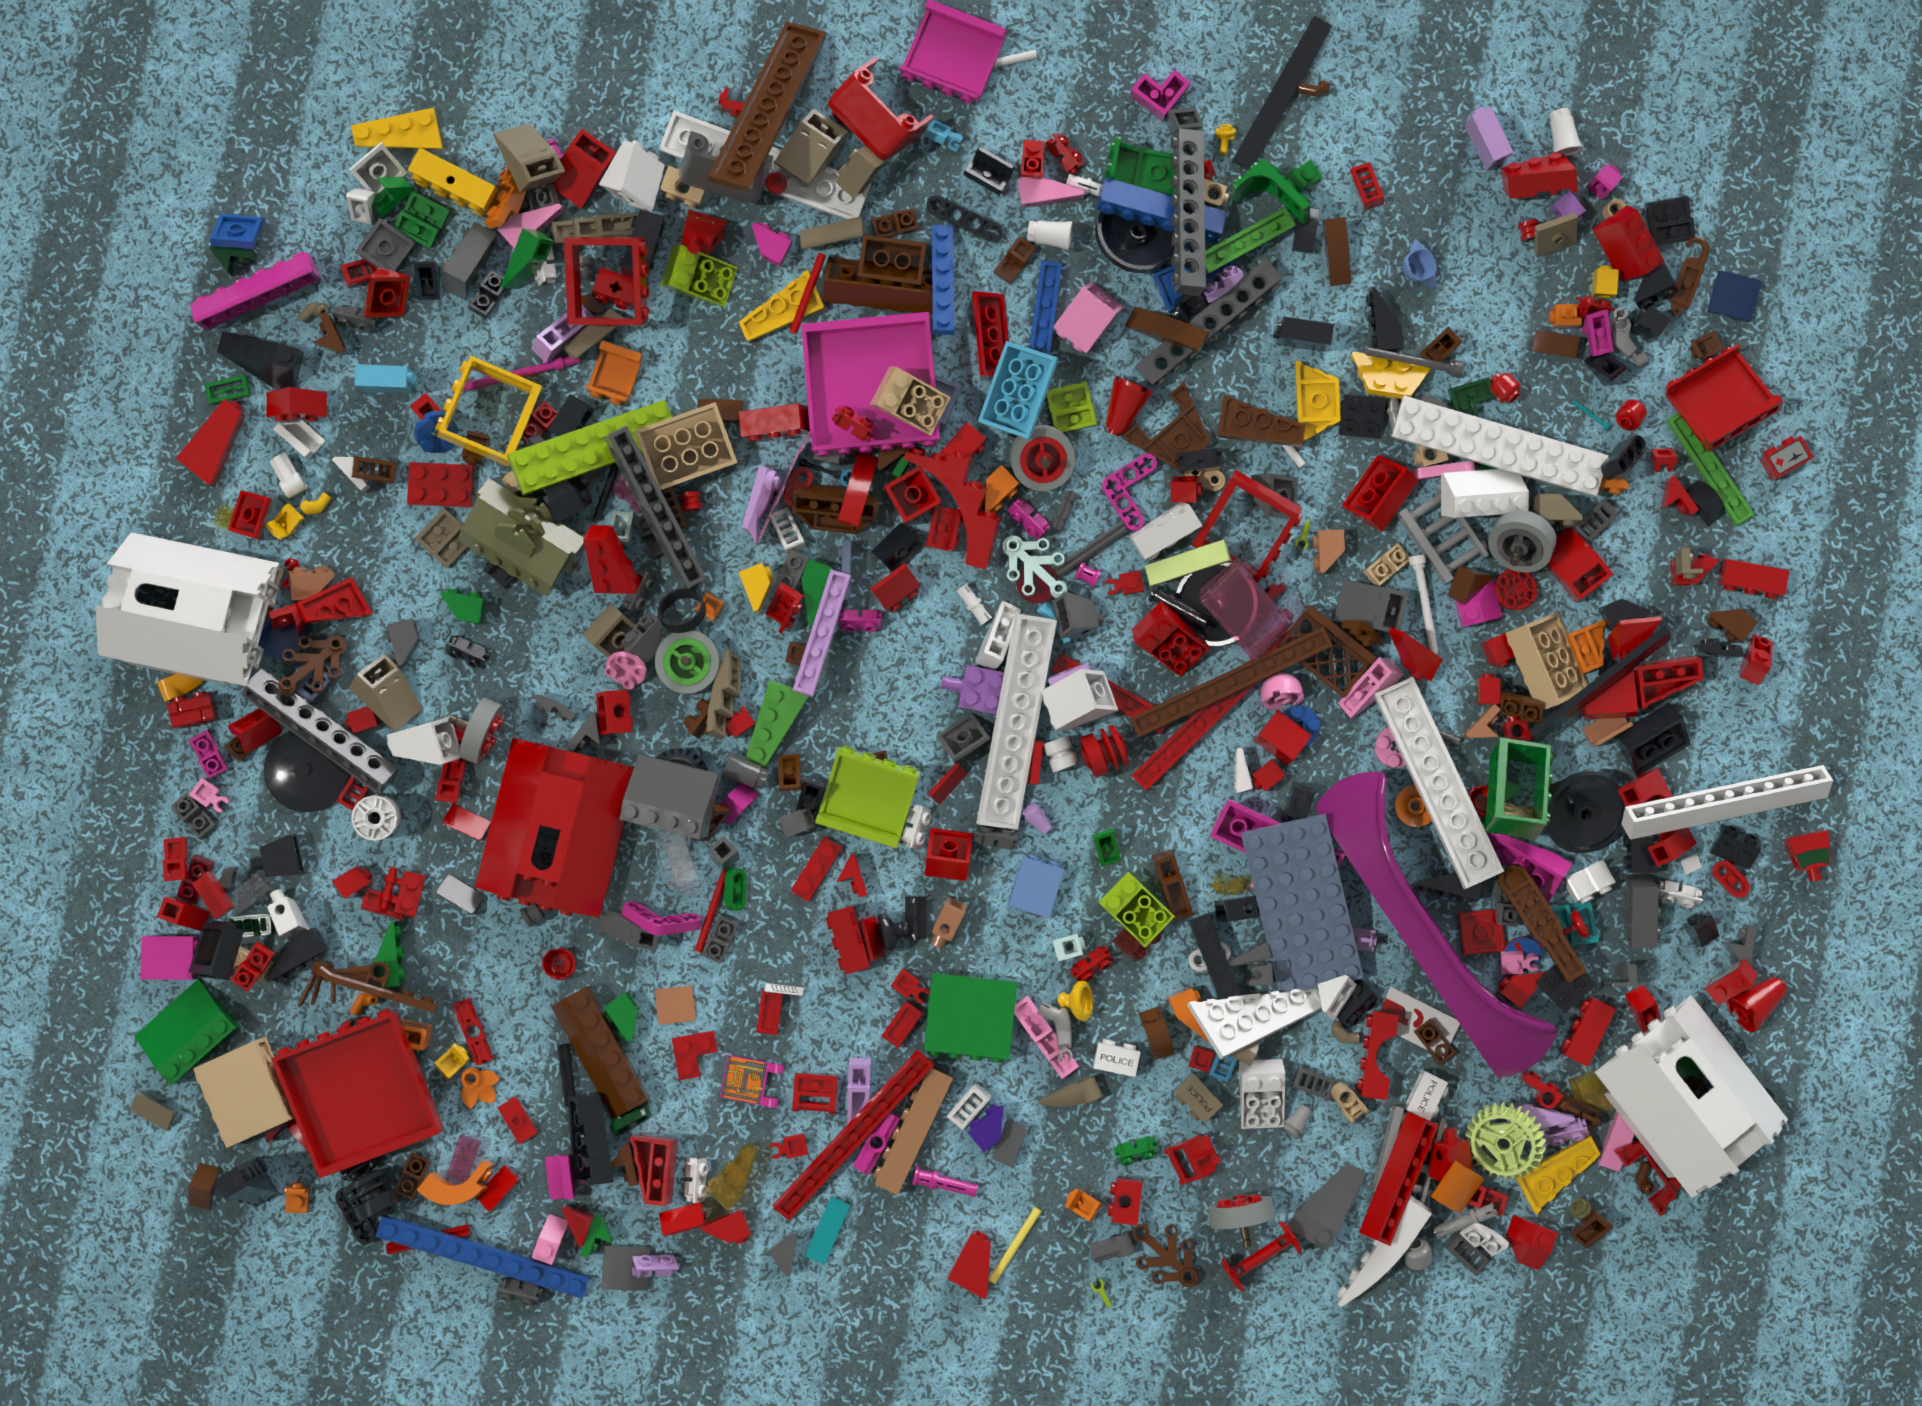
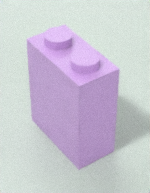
M1481 107L1473 111V115L1468 117L1469 120L1465 124V128L1487 171L1506 162L1513 151L1492 107L1487 109Z

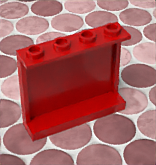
M1739 344L1724 349L1715 358L1707 359L1700 367L1688 370L1681 378L1671 380L1665 388L1667 400L1708 453L1782 409V398L1779 395L1773 396L1739 353Z

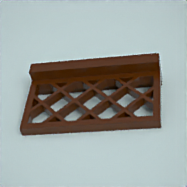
M1307 605L1277 646H1283L1289 637H1297L1298 639L1300 636L1309 634H1300L1299 624L1303 619L1311 623V632L1315 631L1314 627L1317 629L1324 627L1330 641L1332 640L1337 644L1332 647H1341L1344 650L1345 659L1333 660L1332 647L1328 648L1329 661L1318 662V654H1315V662L1306 663L1302 660L1298 663L1344 698L1377 657L1313 606ZM1357 660L1363 666L1358 672L1350 673L1348 661ZM1345 661L1346 674L1335 675L1334 662ZM1330 663L1331 675H1321L1319 664ZM1347 676L1348 685L1343 691L1336 686L1335 677Z

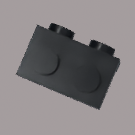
M979 146L963 175L1000 196L1011 179L1015 166Z
M1721 824L1719 827L1720 833L1711 846L1710 854L1750 870L1761 852V841L1757 836L1743 833L1732 825Z
M1359 979L1353 980L1357 986L1337 1015V1018L1348 1029L1358 1024L1361 1016L1366 1011L1373 1009L1378 1000L1376 995Z

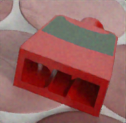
M1828 830L1784 838L1783 842L1795 871L1807 870L1809 882L1822 880L1820 867L1830 865Z

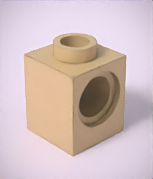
M1204 178L1205 206L1220 209L1221 205L1225 206L1229 196L1228 193H1225L1228 186ZM1215 191L1219 198L1215 200L1210 199L1208 192Z
M1418 446L1415 449L1416 452L1413 453L1416 465H1420V468L1435 466L1449 460L1446 453ZM1426 450L1434 453V460H1428L1425 457Z

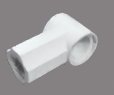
M287 453L278 455L270 461L281 481L279 484L287 498H291L308 489L307 484L304 485L301 480L303 477L296 471Z

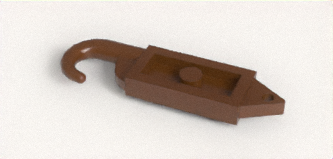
M1693 237L1686 243L1687 248L1692 243H1699L1702 250L1699 258L1689 257L1681 265L1675 281L1679 291L1668 300L1671 304L1673 318L1684 309L1690 308L1702 277L1704 266L1710 253L1709 243L1702 237Z

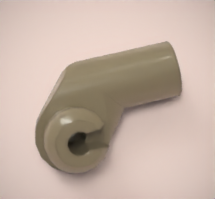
M1334 1021L1331 1024V1034L1338 1042L1359 1044V1033H1347L1343 1028V1023L1340 1021Z

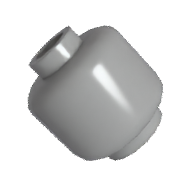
M1415 1238L1403 1254L1406 1265L1413 1270L1425 1269L1432 1263L1430 1245L1421 1238Z

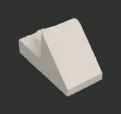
M354 188L347 193L346 199L351 221L372 225L374 218L372 204L376 195L375 191Z
M334 457L332 459L362 492L365 493L371 488L367 484L368 481L351 478L353 457ZM359 462L358 470L363 466V463Z

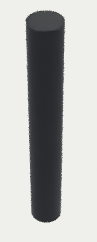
M616 463L611 466L592 517L593 519L600 521L619 472Z

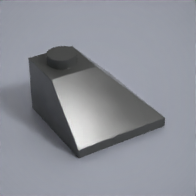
M1272 473L1251 475V479L1297 504L1298 478ZM1251 495L1266 516L1289 520L1290 516Z

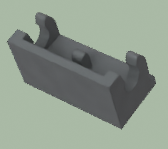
M1263 961V964H1251L1246 967V969L1254 971L1253 975L1255 976L1245 978L1246 985H1273L1272 963Z

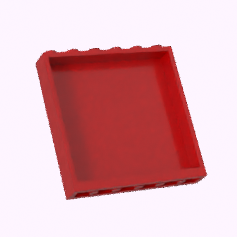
M389 1008L377 1012L376 1017L371 1019L369 1016L357 1020V1024L349 1026V1023L336 1028L337 1032L332 1034L329 1031L317 1035V1039L309 1041V1039L302 1040L296 1043L297 1047L289 1049V1046L277 1050V1054L271 1058L319 1179L440 1134L444 1129L397 1009L392 1011Z

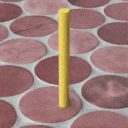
M1034 1207L991 1274L989 1280L992 1283H997L1042 1211L1037 1207Z

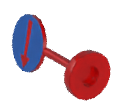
M1578 910L1573 911L1571 918L1574 925L1562 930L1563 935L1577 929L1583 938L1590 937L1591 934ZM1520 936L1508 942L1504 951H1522L1523 956L1529 953H1536L1538 960H1532L1530 964L1538 965L1542 955L1540 947L1543 945L1530 937Z

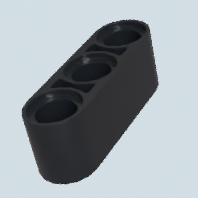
M1636 435L1617 444L1601 465V472L1605 479L1612 480L1631 471L1646 451V442L1643 437Z

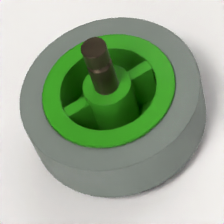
M694 630L670 634L661 642L655 656V668L660 680L669 689L685 695L697 694L709 688L715 681L721 663L715 644L706 635Z

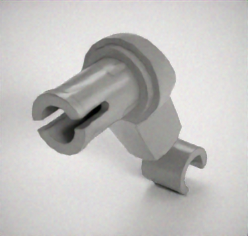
M1617 308L1614 311V320L1611 323L1614 346L1626 358L1631 356L1634 365L1641 366L1648 361V358L1644 352L1636 354L1637 346L1630 338L1631 322L1627 318L1628 312L1624 308Z
M1042 1001L1037 1014L1054 1021L1058 1050H1062L1058 1055V1059L1062 1062V1054L1065 1053L1068 1055V1061L1070 1062L1073 1054L1069 1050L1072 1043L1069 1012L1064 1007L1058 1009Z

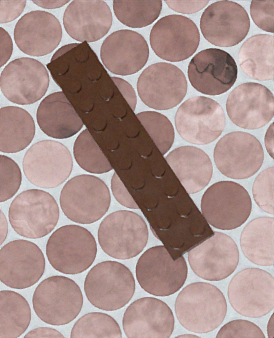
M786 21L708 175L709 182L750 193L826 39V32Z

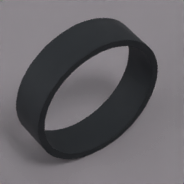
M678 589L670 592L661 600L657 613L666 630L673 633H685L695 629L702 623L706 615V606L701 595L695 590ZM691 598L700 602V608L696 615L685 622L669 623L663 619L666 609L677 600Z

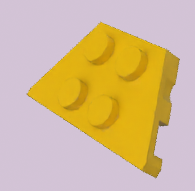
M1352 352L1351 361L1355 362L1358 368L1357 373L1364 382V388L1367 394L1399 399H1402L1403 396L1412 397L1415 390L1419 388L1426 375L1432 369L1371 357L1359 352Z
M1295 361L1297 422L1305 424L1304 442L1341 421L1339 378L1330 374L1327 375L1319 369L1309 367L1301 361Z

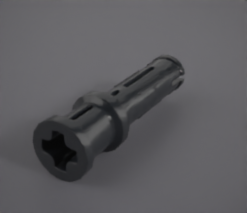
M1156 585L1149 596L1151 603L1156 602L1159 604L1162 601L1173 611L1202 626L1204 629L1207 628L1211 621V616L1179 600L1175 593H1168L1161 589L1160 585Z

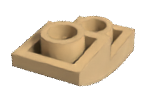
M1397 543L1363 573L1374 586H1380L1409 562L1408 557L1410 556Z

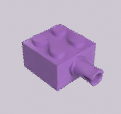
M967 665L965 676L962 680L943 676L940 689L959 692L961 696L958 708L996 716L1004 672Z

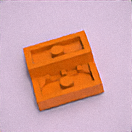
M1455 1161L1431 1197L1449 1209L1461 1214L1484 1181V1178Z

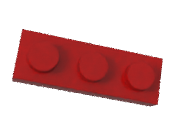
M824 836L790 891L809 902L842 847Z

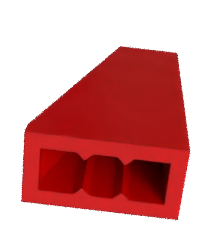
M224 399L176 457L178 461L212 487L217 484L246 416L241 412L243 407L234 400L230 403Z

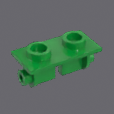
M1148 1136L1136 1139L1137 1148H1133L1131 1141L1117 1144V1147L1113 1148L1115 1156H1118L1116 1157L1117 1165H1131L1135 1160L1141 1158L1143 1160L1153 1159L1156 1154H1159L1158 1146H1155L1157 1145L1155 1137L1151 1138Z

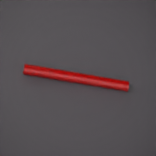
M822 253L817 255L789 332L797 335L825 261L826 255Z
M721 870L695 947L697 952L703 953L725 888L727 871L723 872Z

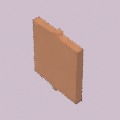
M692 985L655 989V1009H657L659 1025L696 1021L694 1006L696 1001H694Z

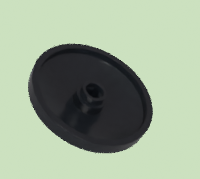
M1102 211L1099 213L1095 225L1096 240L1105 257L1117 267L1132 273H1150L1166 265L1174 253V246L1171 244L1174 231H1166L1154 225L1148 226L1136 220H1126L1122 216L1115 214H1105Z
M1226 562L1184 576L1176 592L1179 600L1212 617L1209 625L1204 629L1202 626L1178 614L1206 645L1225 646L1240 640L1251 630L1258 616L1259 594L1257 587L1250 575L1233 563Z
M291 731L284 733L276 739L269 748L264 762V779L271 795L284 807L298 812H316L331 806L337 801L350 778L348 772Z
M1594 771L1575 773L1560 781L1550 792L1551 802L1547 806V812L1550 813V821L1544 827L1548 836L1557 846L1573 853L1597 851L1611 843L1623 828L1621 823L1626 806L1618 792V789L1621 787L1609 776Z

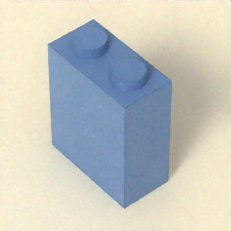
M1028 854V857L1023 856L1008 906L1050 918L1064 869L1060 868V863L1049 860L1048 864L1040 862L1041 857Z

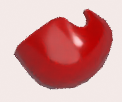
M1486 785L1473 787L1469 793L1478 817H1486L1488 786Z
M564 948L548 950L542 958V968L551 979H568L576 970V959L572 952Z

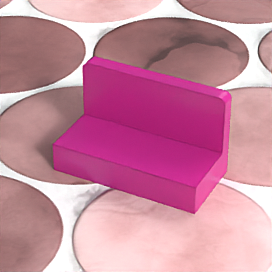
M571 1154L546 1157L545 1163L550 1199H574L576 1192L575 1184L573 1183Z

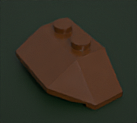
M816 484L793 491L792 513L797 515L813 530L855 534L877 521L878 500L867 495L859 525L854 527L837 521L847 487Z

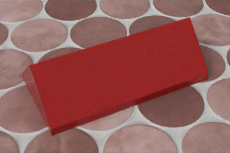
M973 291L972 307L980 381L992 380L1006 341L1009 342L1004 294Z

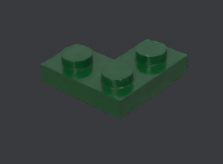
M1483 378L1448 389L1453 410L1479 417L1476 403L1495 398L1490 390V378Z

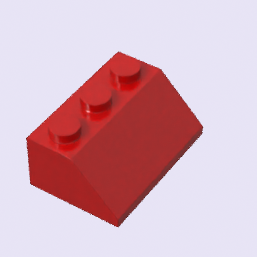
M1626 205L1592 228L1613 269L1619 270L1618 279L1621 282L1648 274L1665 262L1640 213L1633 207Z
M1377 455L1344 501L1342 507L1370 527L1383 532L1419 480L1408 468Z

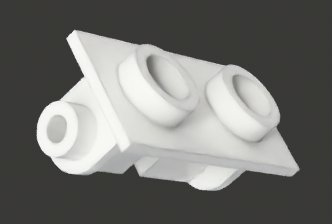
M552 247L547 260L534 272V278L538 280L539 286L547 281V284L556 283L555 264H547V261L554 260Z
M915 804L913 808H910L907 822L912 823L913 828L905 826L901 839L903 846L917 850L920 849V846L925 841L924 832L926 825L931 820V809Z
M1667 880L1659 881L1658 887L1661 888V901L1663 903L1672 904L1675 902L1682 904L1685 908H1695L1703 901V899H1700L1702 891L1698 890V887L1683 884L1681 891H1678L1679 883Z
M689 1157L688 1162H686L685 1177L692 1178V1181H685L684 1197H686V1201L698 1203L705 1200L707 1195V1187L705 1185L708 1174L707 1158L697 1159Z

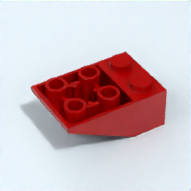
M581 128L560 161L565 172L557 181L549 184H554L559 194L580 209H583L599 187V183L615 157L616 152Z
M1566 528L1556 536V545L1546 566L1574 602L1584 598L1614 575L1601 557L1572 528Z
M1162 601L1132 628L1134 642L1180 677L1210 650L1188 624Z

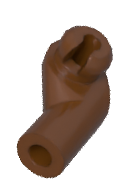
M1320 81L1319 86L1300 83L1298 92L1310 96H1325L1330 91V83Z
M1641 1162L1634 1180L1641 1193L1650 1195L1654 1192V1185L1650 1183L1647 1177L1651 1166Z

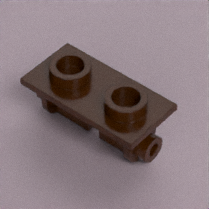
M1562 1093L1563 1097L1557 1103L1554 1110L1574 1114V1118H1585L1587 1129L1593 1131L1594 1126L1600 1124L1601 1119L1599 1116L1601 1112Z

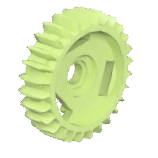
M1496 1102L1493 1103L1492 1107L1486 1105L1484 1110L1480 1109L1477 1115L1472 1117L1471 1122L1467 1126L1468 1129L1465 1136H1467L1466 1140L1470 1144V1152H1473L1471 1159H1477L1475 1166L1481 1164L1483 1166L1481 1172L1487 1169L1489 1177L1495 1173L1497 1174V1180L1503 1175L1506 1181H1508L1512 1175L1516 1181L1519 1175L1524 1178L1527 1173L1531 1174L1543 1158L1546 1139L1542 1138L1544 1131H1538L1541 1123L1534 1124L1536 1116L1529 1118V1110L1525 1113L1521 1112L1522 1106L1514 1109L1513 1103L1506 1107L1505 1102H1502L1500 1107H1498ZM1502 1118L1511 1120V1122L1491 1124L1490 1120ZM1498 1140H1508L1510 1143V1147L1502 1148L1499 1145ZM1526 1140L1530 1141L1532 1145L1527 1159L1521 1157ZM1482 1145H1485L1498 1161L1491 1158L1484 1151Z

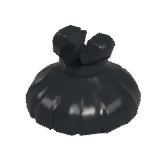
M881 913L877 915L881 941L885 952L888 954L895 950L899 938L908 937L910 927L908 922L904 920L895 923L886 914Z

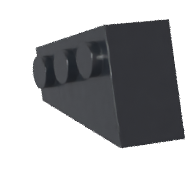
M640 209L638 216L635 215L632 220V235L627 237H644L646 248H648L647 255H645V264L648 265L650 272V269H653L655 265L653 260L656 251L659 250L665 228V217ZM625 245L627 250L625 254L621 255L619 266L623 275L633 278L632 245ZM647 276V277H646V285L649 286V283H650V282H648V276Z

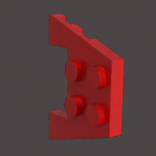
M1639 1140L1614 1149L1613 1151L1626 1167L1642 1155L1645 1156L1665 1185L1647 1199L1657 1214L1662 1216L1666 1212V1206L1670 1201L1673 1202L1677 1196L1676 1192L1681 1187L1676 1177L1668 1178Z

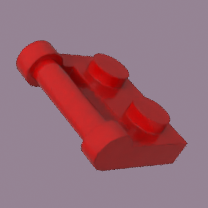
M795 1073L792 1111H822L835 1115L838 1076ZM800 1095L829 1097L830 1099L829 1103L800 1101Z

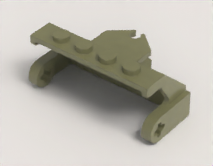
M488 478L476 494L474 506L460 530L458 541L469 547L474 553L488 559L493 565H498L506 570L509 575L522 580L528 587L534 588L548 597L553 591L555 582L563 571L571 575L578 565L584 549L583 537L560 522L555 523L544 503H541L540 507L536 505V498L518 497Z

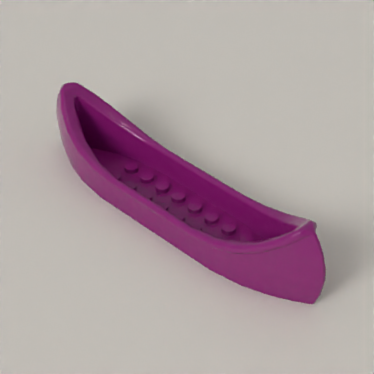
M1362 772L1348 776L1335 783L1321 797L1315 809L1319 815L1326 814L1330 832L1497 1078L1512 1076L1531 1068L1548 1052L1556 1037L1557 1029L1551 1022L1516 1009L1498 998L1475 978L1447 941L1406 880L1393 855L1385 820L1387 784L1385 775L1381 772Z

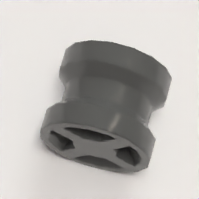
M531 903V906L519 909L529 927L534 926L536 921L545 919L538 904Z

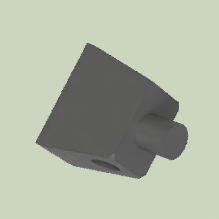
M1064 592L1053 601L1061 638L1088 636L1104 622V616L1096 613L1094 603L1090 599Z

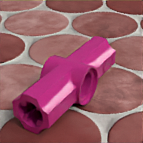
M890 1112L871 1132L853 1167L867 1175L870 1174L900 1120L898 1116ZM875 1136L880 1137L883 1141L879 1148H874L870 1144L871 1139Z

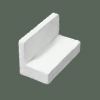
M301 418L300 420H288L284 425L278 423L274 427V430L308 460L325 443V440Z

